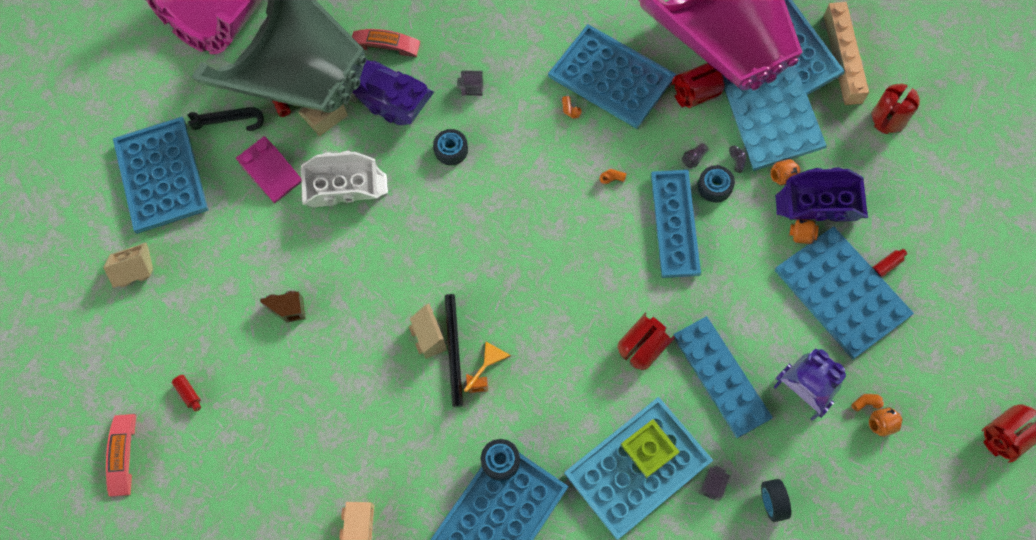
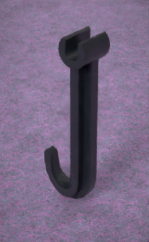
M255 107L200 115L195 112L187 114L191 120L188 123L194 130H199L203 125L257 118L258 120L255 124L246 126L247 131H254L259 129L264 123L262 111Z

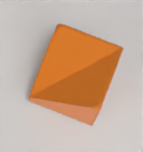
M466 374L467 385L473 378V376ZM478 377L468 392L488 391L487 377Z

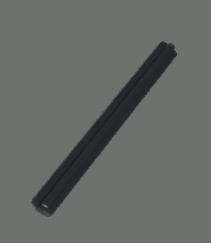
M446 294L445 311L452 406L458 408L463 406L456 300L454 294Z

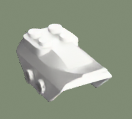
M327 152L316 155L301 165L303 205L310 207L333 206L343 201L351 203L355 200L378 199L379 196L388 193L386 174L377 167L375 159L357 152Z

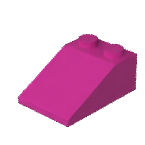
M265 136L236 157L241 168L274 204L302 183L301 177Z

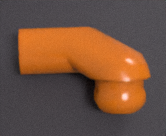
M570 96L562 97L563 112L573 119L579 118L582 113L581 108L571 106Z
M609 169L603 172L599 179L603 184H608L614 180L624 182L627 173Z
M863 394L851 406L855 411L859 412L866 405H873V408L880 409L884 406V402L882 401L883 398L878 394Z

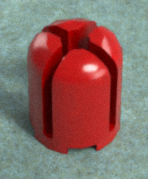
M709 63L674 76L672 80V85L675 84L677 95H674L676 101L682 108L686 106L689 109L719 97L725 87L723 75Z
M900 83L886 88L871 113L874 127L878 131L885 134L901 132L907 126L920 105L919 95L914 88L910 90L902 103H899L898 100L908 85ZM889 114L892 115L890 120L887 119Z
M645 312L618 342L617 347L620 355L626 361L632 356L630 359L631 366L639 370H646L675 338L674 336L670 338L665 332L666 327L655 317L651 319L646 317Z
M1024 404L1014 405L981 430V432L984 430L985 440L983 443L995 457L1000 455L1005 459H1009L1008 462H1015L1036 445V421L1025 425L1014 433L1036 416V410Z

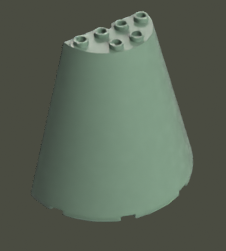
M268 0L267 18L260 26L253 41L233 65L229 63L216 70L201 62L191 76L194 80L206 86L330 113L349 102L353 90H356L360 85L359 79L367 58L365 57L364 49L316 0Z

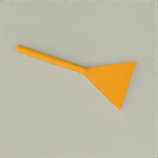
M485 342L484 364L465 387L464 392H468L487 366L511 357V355Z

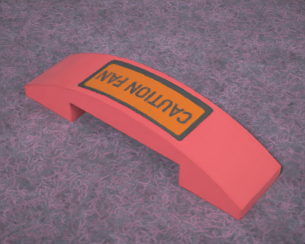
M361 29L353 31L352 38L364 50H367V46L396 50L399 51L400 55L417 57L420 46L419 40L388 30Z
M136 414L115 415L111 424L106 452V482L109 497L131 495L132 474H129L131 435L135 434Z

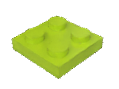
M654 419L620 444L646 479L680 453Z

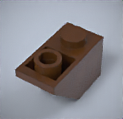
M287 291L282 295L271 294L266 296V298L260 299L261 304L267 310L286 323L306 319L304 301L299 291Z

